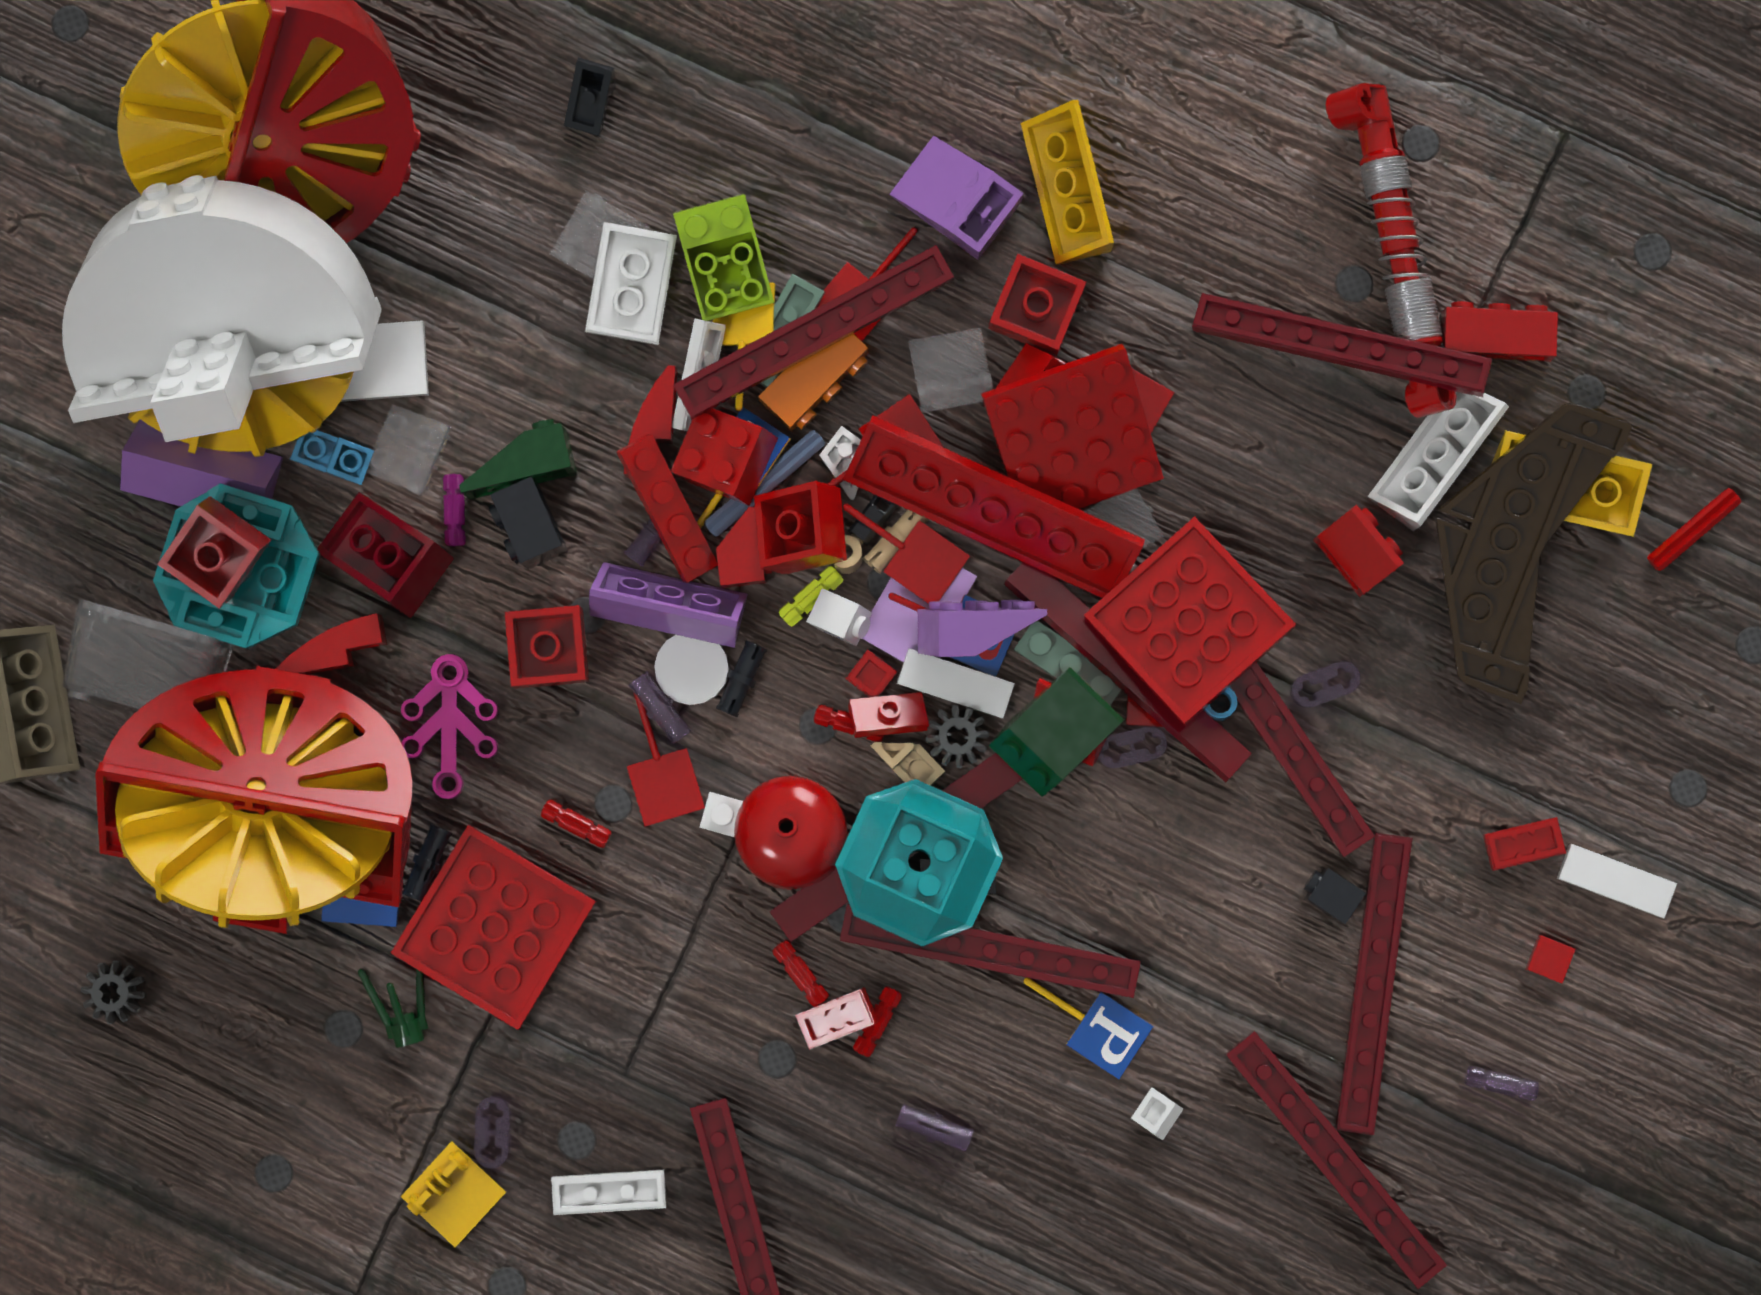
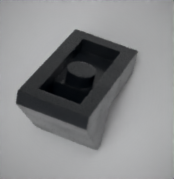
M578 57L564 126L596 136L601 134L609 97L616 86L614 67Z

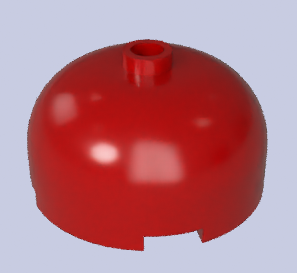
M800 776L776 777L757 786L742 802L734 826L735 844L745 866L762 882L785 890L804 888L826 879L836 869V861L848 837L846 819L836 798L821 784ZM793 822V829L789 833L780 831L781 823L789 824Z

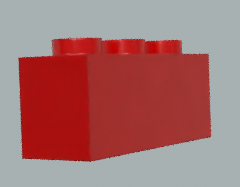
M1457 301L1452 302L1451 307H1446L1441 312L1440 330H1442L1441 333L1443 334V343L1440 347L1503 360L1550 362L1557 356L1558 312H1549L1547 306L1527 305L1525 310H1510V304L1492 303L1488 304V309L1473 308L1474 303Z

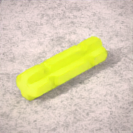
M828 566L819 574L821 578L818 581L814 578L793 597L795 601L792 604L787 602L779 610L780 617L789 626L793 627L802 620L803 617L801 615L804 612L808 614L812 611L822 588L834 591L843 583L842 576L834 567Z

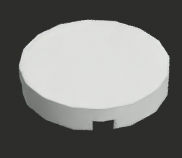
M679 635L666 640L657 653L654 665L656 681L662 691L674 701L686 705L705 703L716 697L725 686L729 672L727 655L720 644Z

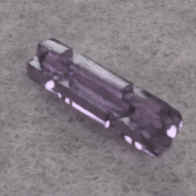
M1469 1066L1465 1074V1084L1470 1087L1481 1089L1482 1086L1487 1091L1512 1097L1519 1095V1098L1529 1101H1535L1538 1096L1539 1083L1537 1081L1525 1078L1521 1081L1516 1076L1491 1070L1485 1072V1069Z

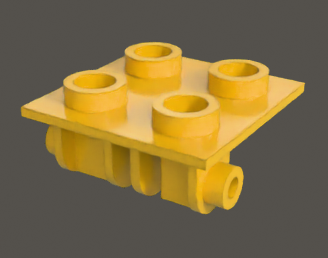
M451 1141L402 1194L401 1198L408 1203L407 1208L416 1216L420 1214L456 1248L502 1198L506 1191Z

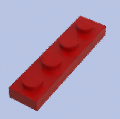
M646 434L616 451L682 581L688 583L718 566L653 435Z

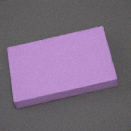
M962 568L940 601L961 603L963 596L968 594L977 576ZM890 578L871 611L870 627L862 639L899 661L904 662L908 648L918 651V614L916 611L890 600L888 596L890 593H895L928 609L929 604Z

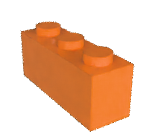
M851 334L784 370L758 396L759 401L791 432L797 426L802 430L817 415L813 409L822 400L829 403L843 388L839 383L849 373L853 377L857 375L868 363V360L865 358L868 354V347L854 334Z

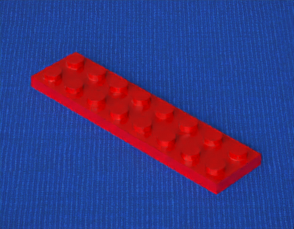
M874 415L870 419L843 478L848 483L1101 598L1128 576L1145 541L1141 537Z

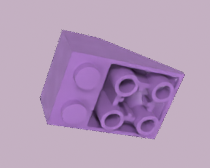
M933 136L889 195L979 260L1021 204L1024 193L994 171Z
M1001 600V607H999V602L965 601V608H963V603L931 601L929 602V609H917L918 654L935 657L977 656L1046 616L1047 609L1035 608V601Z

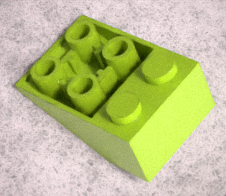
M745 194L673 213L702 320L709 321L774 303Z

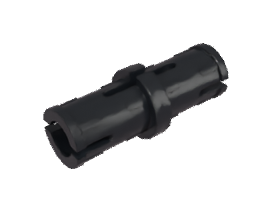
M747 640L744 643V648L734 670H729L727 677L730 679L719 704L716 706V709L734 717H738L749 688H754L756 681L753 679L764 654L767 652V649Z
M430 824L419 854H414L412 859L415 863L404 887V895L422 902L435 872H440L442 865L439 863L453 833Z

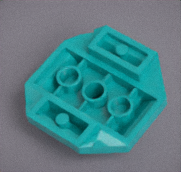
M220 483L176 509L160 560L196 506L209 496L271 539L263 554L232 599L220 609L160 566H157L153 582L175 627L250 649L298 626L320 553L292 505Z
M914 779L866 796L835 867L853 916L923 947L973 927L1001 865L1003 856L983 809ZM916 851L926 853L930 859L928 869L922 872L914 871L908 863V858L912 853Z

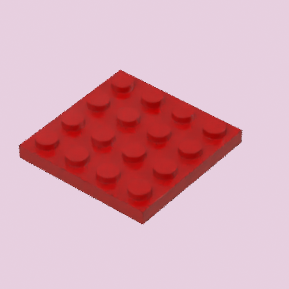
M1123 344L981 393L1006 475L1011 479L1077 509L1164 479L1127 351Z
M1195 516L1084 614L1087 622L1184 726L1296 627V623Z
M467 825L391 951V954L515 1029L520 1030L597 901L473 826Z

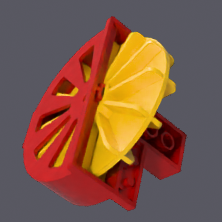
M211 0L213 8L182 21L164 35L156 32L151 37L153 45L139 60L126 85L121 88L119 95L120 105L117 117L119 149L126 171L141 195L148 186L155 183L163 182L171 185L181 183L186 178L200 175L203 178L217 176L218 180L258 186L299 203L327 223L346 244L368 228L384 211L394 196L399 197L402 184L407 183L409 180L411 155L413 151L416 152L419 148L421 134L414 123L410 99L389 44L370 15L354 0H236V2L220 5L219 0Z
M256 666V669L228 671L193 679L158 695L135 712L119 729L111 741L103 761H100L95 779L100 854L127 858L141 877L155 888L156 898L164 904L173 900L187 908L213 915V921L218 922L219 927L228 928L229 924L283 934H287L289 925H299L300 914L326 906L341 897L398 908L400 906L403 894V872L410 847L412 775L408 757L400 739L387 721L366 702L347 690L332 684L331 679Z

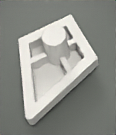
M843 426L839 428L819 455L835 478L848 469L861 441ZM846 481L840 483L849 499L854 500L858 487Z

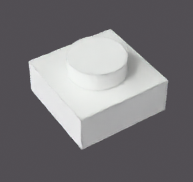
M709 792L699 828L734 837L735 820L743 801Z
M1151 1087L1131 1119L1163 1140L1183 1111V1108Z

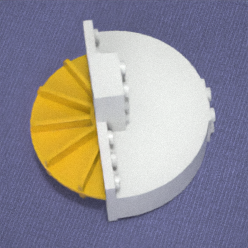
M200 175L186 178L181 183L167 185L160 182L152 184L143 191L141 197L122 208L101 229L93 241L69 292L62 324L65 360L76 389L75 396L68 409L73 423L129 413L128 419L131 422L136 423L141 419L149 426L161 432L165 442L178 440L189 444V453L196 454L198 447L227 452L251 451L254 457L264 456L266 449L286 444L309 432L314 433L321 427L322 422L341 402L350 385L354 371L363 370L382 311L378 297H374L365 271L345 241L327 223L299 203L258 186L218 180L217 176L203 178Z

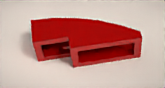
M668 365L654 383L640 408L628 445L646 434H652L657 445L658 443L673 444L674 428H672L676 405V391L673 384L677 383L678 375L676 366ZM624 468V473H623V474L625 475L626 478H629V476H628V474H627V472H626V470H625V468Z
M375 613L330 628L306 642L275 669L310 675L354 666L352 651L388 645L383 617Z

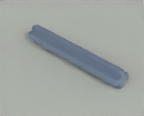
M815 430L810 431L779 457L756 490L755 495L771 492L824 447L825 441ZM754 497L750 506L730 499L705 520V527L713 536H719L737 521L748 507L755 505Z

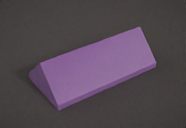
M141 419L122 450L120 490L177 506H183L220 483L272 499L283 457L266 452L264 456L254 457L251 451L227 452L198 447L196 454L189 453V444L178 440L165 442L161 432L149 426Z
M603 562L590 589V616L735 648L748 594L692 581L686 583L682 579Z

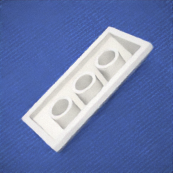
M1456 392L1457 400L1455 407L1425 418L1370 492L1368 498L1412 531L1421 527L1509 408L1505 402L1484 393L1482 398Z

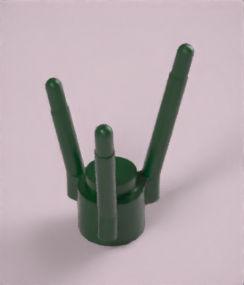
M359 969L358 975L386 1028L388 1039L393 1038L395 1047H404L423 1041L422 1030L429 1028L425 1017L424 973L416 969L417 1018L414 1017L413 1012L403 1014L393 983L386 985L395 1014L390 1019L365 970Z

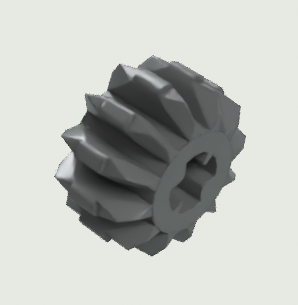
M953 705L951 710L953 718L951 719L948 718L944 710L938 711L939 718L944 722L942 726L935 721H929V727L939 731V735L926 736V742L933 743L939 741L940 745L933 748L930 754L934 757L944 750L946 752L942 759V765L944 766L949 764L951 755L956 756V767L959 769L963 767L962 755L966 754L972 764L977 762L976 756L971 751L972 748L983 753L986 751L987 747L976 742V738H988L989 732H976L975 730L976 727L984 723L983 717L977 718L973 723L968 721L973 713L972 708L968 707L964 717L960 718L958 705ZM955 727L958 731L964 728L968 736L964 737L967 743L961 747L958 743L951 745L947 740V737L951 736L950 733H947L950 728Z
M114 960L111 968L105 962L99 963L97 965L99 975L94 972H88L86 978L93 983V986L81 987L82 993L91 994L92 997L83 1002V1006L85 1008L97 1006L92 1015L96 1020L105 1014L107 1024H114L117 1015L122 1022H127L130 1020L129 1010L137 1013L142 1009L140 1004L135 1001V998L140 999L147 996L145 991H136V986L145 981L144 977L131 979L136 968L133 965H128L122 971L120 960ZM118 985L119 987L116 992L120 995V998L110 1000L111 991L107 989L108 986Z

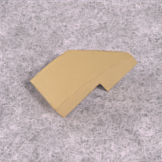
M874 742L871 745L872 749L904 783L917 779L932 786L945 773V770L920 744Z

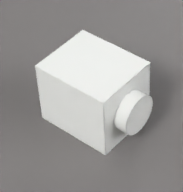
M822 588L806 622L827 634L857 646L859 640L869 630L872 612L860 604Z

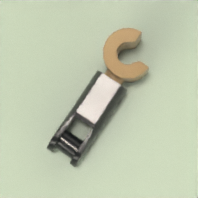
M874 495L862 511V514L880 527H883L899 505L883 499L890 504L884 513L876 507L879 500L883 498ZM857 519L848 530L851 536L845 535L846 549L850 550L852 555L846 561L834 564L835 569L841 574H850L860 568L863 562L861 545L868 546L877 534Z

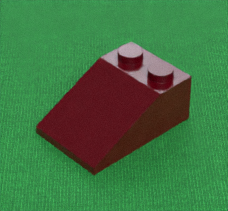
M360 492L357 493L317 548L322 557L409 618H412L454 560L436 542Z

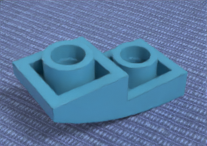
M317 430L314 433L309 432L297 439L289 460L362 485L374 450Z

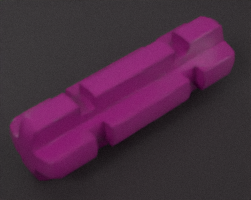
M447 474L443 477V490L446 491V495H443L444 525L447 526V530H444L445 544L450 547H459L466 543L465 531L462 530V526L465 525V501L459 486L464 482L461 474Z

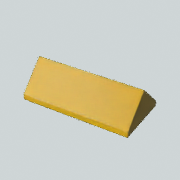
M1069 101L1020 123L1056 265L1111 252L1114 240L1079 101Z
M1505 430L1492 463L1526 435ZM1620 456L1611 458L1564 521L1634 537L1652 464Z

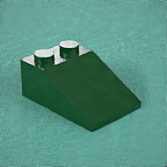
M553 419L533 423L532 430L521 433L459 485L461 493L469 500L490 496L531 476L540 484L578 475L567 430L561 423L554 424Z
M1069 667L1010 719L989 744V747L1043 797L1073 771L1124 719Z

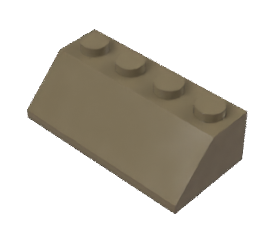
M55 625L0 630V784L79 771L80 765Z

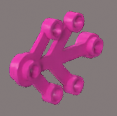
M446 654L436 659L431 668L432 680L413 699L404 701L401 706V714L405 719L418 721L424 715V707L442 692V707L413 736H407L401 743L408 758H418L424 752V745L441 729V771L434 776L432 787L434 792L444 799L456 798L461 794L464 787L463 778L457 772V729L475 746V751L480 757L492 758L498 752L497 741L490 736H485L457 707V691L475 707L477 717L483 721H492L497 717L499 712L498 705L493 700L486 699L467 680L469 673L467 664L462 658L453 654ZM448 666L455 667L457 671L456 677L452 680H447L444 677V670ZM411 703H416L419 706V713L415 717L408 716L406 712L407 706ZM485 703H490L494 709L489 717H483L480 712L481 706ZM410 740H415L419 744V749L415 754H409L406 750V744ZM485 740H489L493 744V750L489 754H483L480 750V745ZM447 777H452L456 782V786L452 791L448 792L443 788V781Z

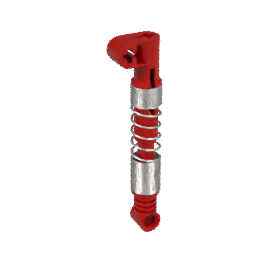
M1361 83L1332 93L1326 98V112L1330 122L1337 129L1358 132L1363 156L1359 161L1361 177H1363L1365 198L1372 200L1368 201L1367 204L1373 205L1375 219L1371 223L1377 224L1379 238L1375 239V242H1380L1384 256L1378 260H1390L1392 274L1383 276L1382 279L1393 278L1394 285L1385 289L1395 337L1440 347L1443 343V334L1441 333L1442 330H1440L1441 323H1439L1438 309L1436 308L1437 305H1435L1436 301H1434L1435 294H1433L1434 291L1432 290L1431 276L1419 273L1418 268L1426 263L1427 257L1415 254L1414 250L1419 249L1423 239L1416 234L1415 228L1418 226L1419 220L1412 215L1411 209L1415 206V201L1408 196V192L1412 189L1408 172L1409 168H1407L1408 165L1404 151L1398 147L1386 86ZM1416 258H1423V261L1417 264ZM1409 381L1406 386L1405 401L1414 417L1422 418L1453 409L1456 405V391Z

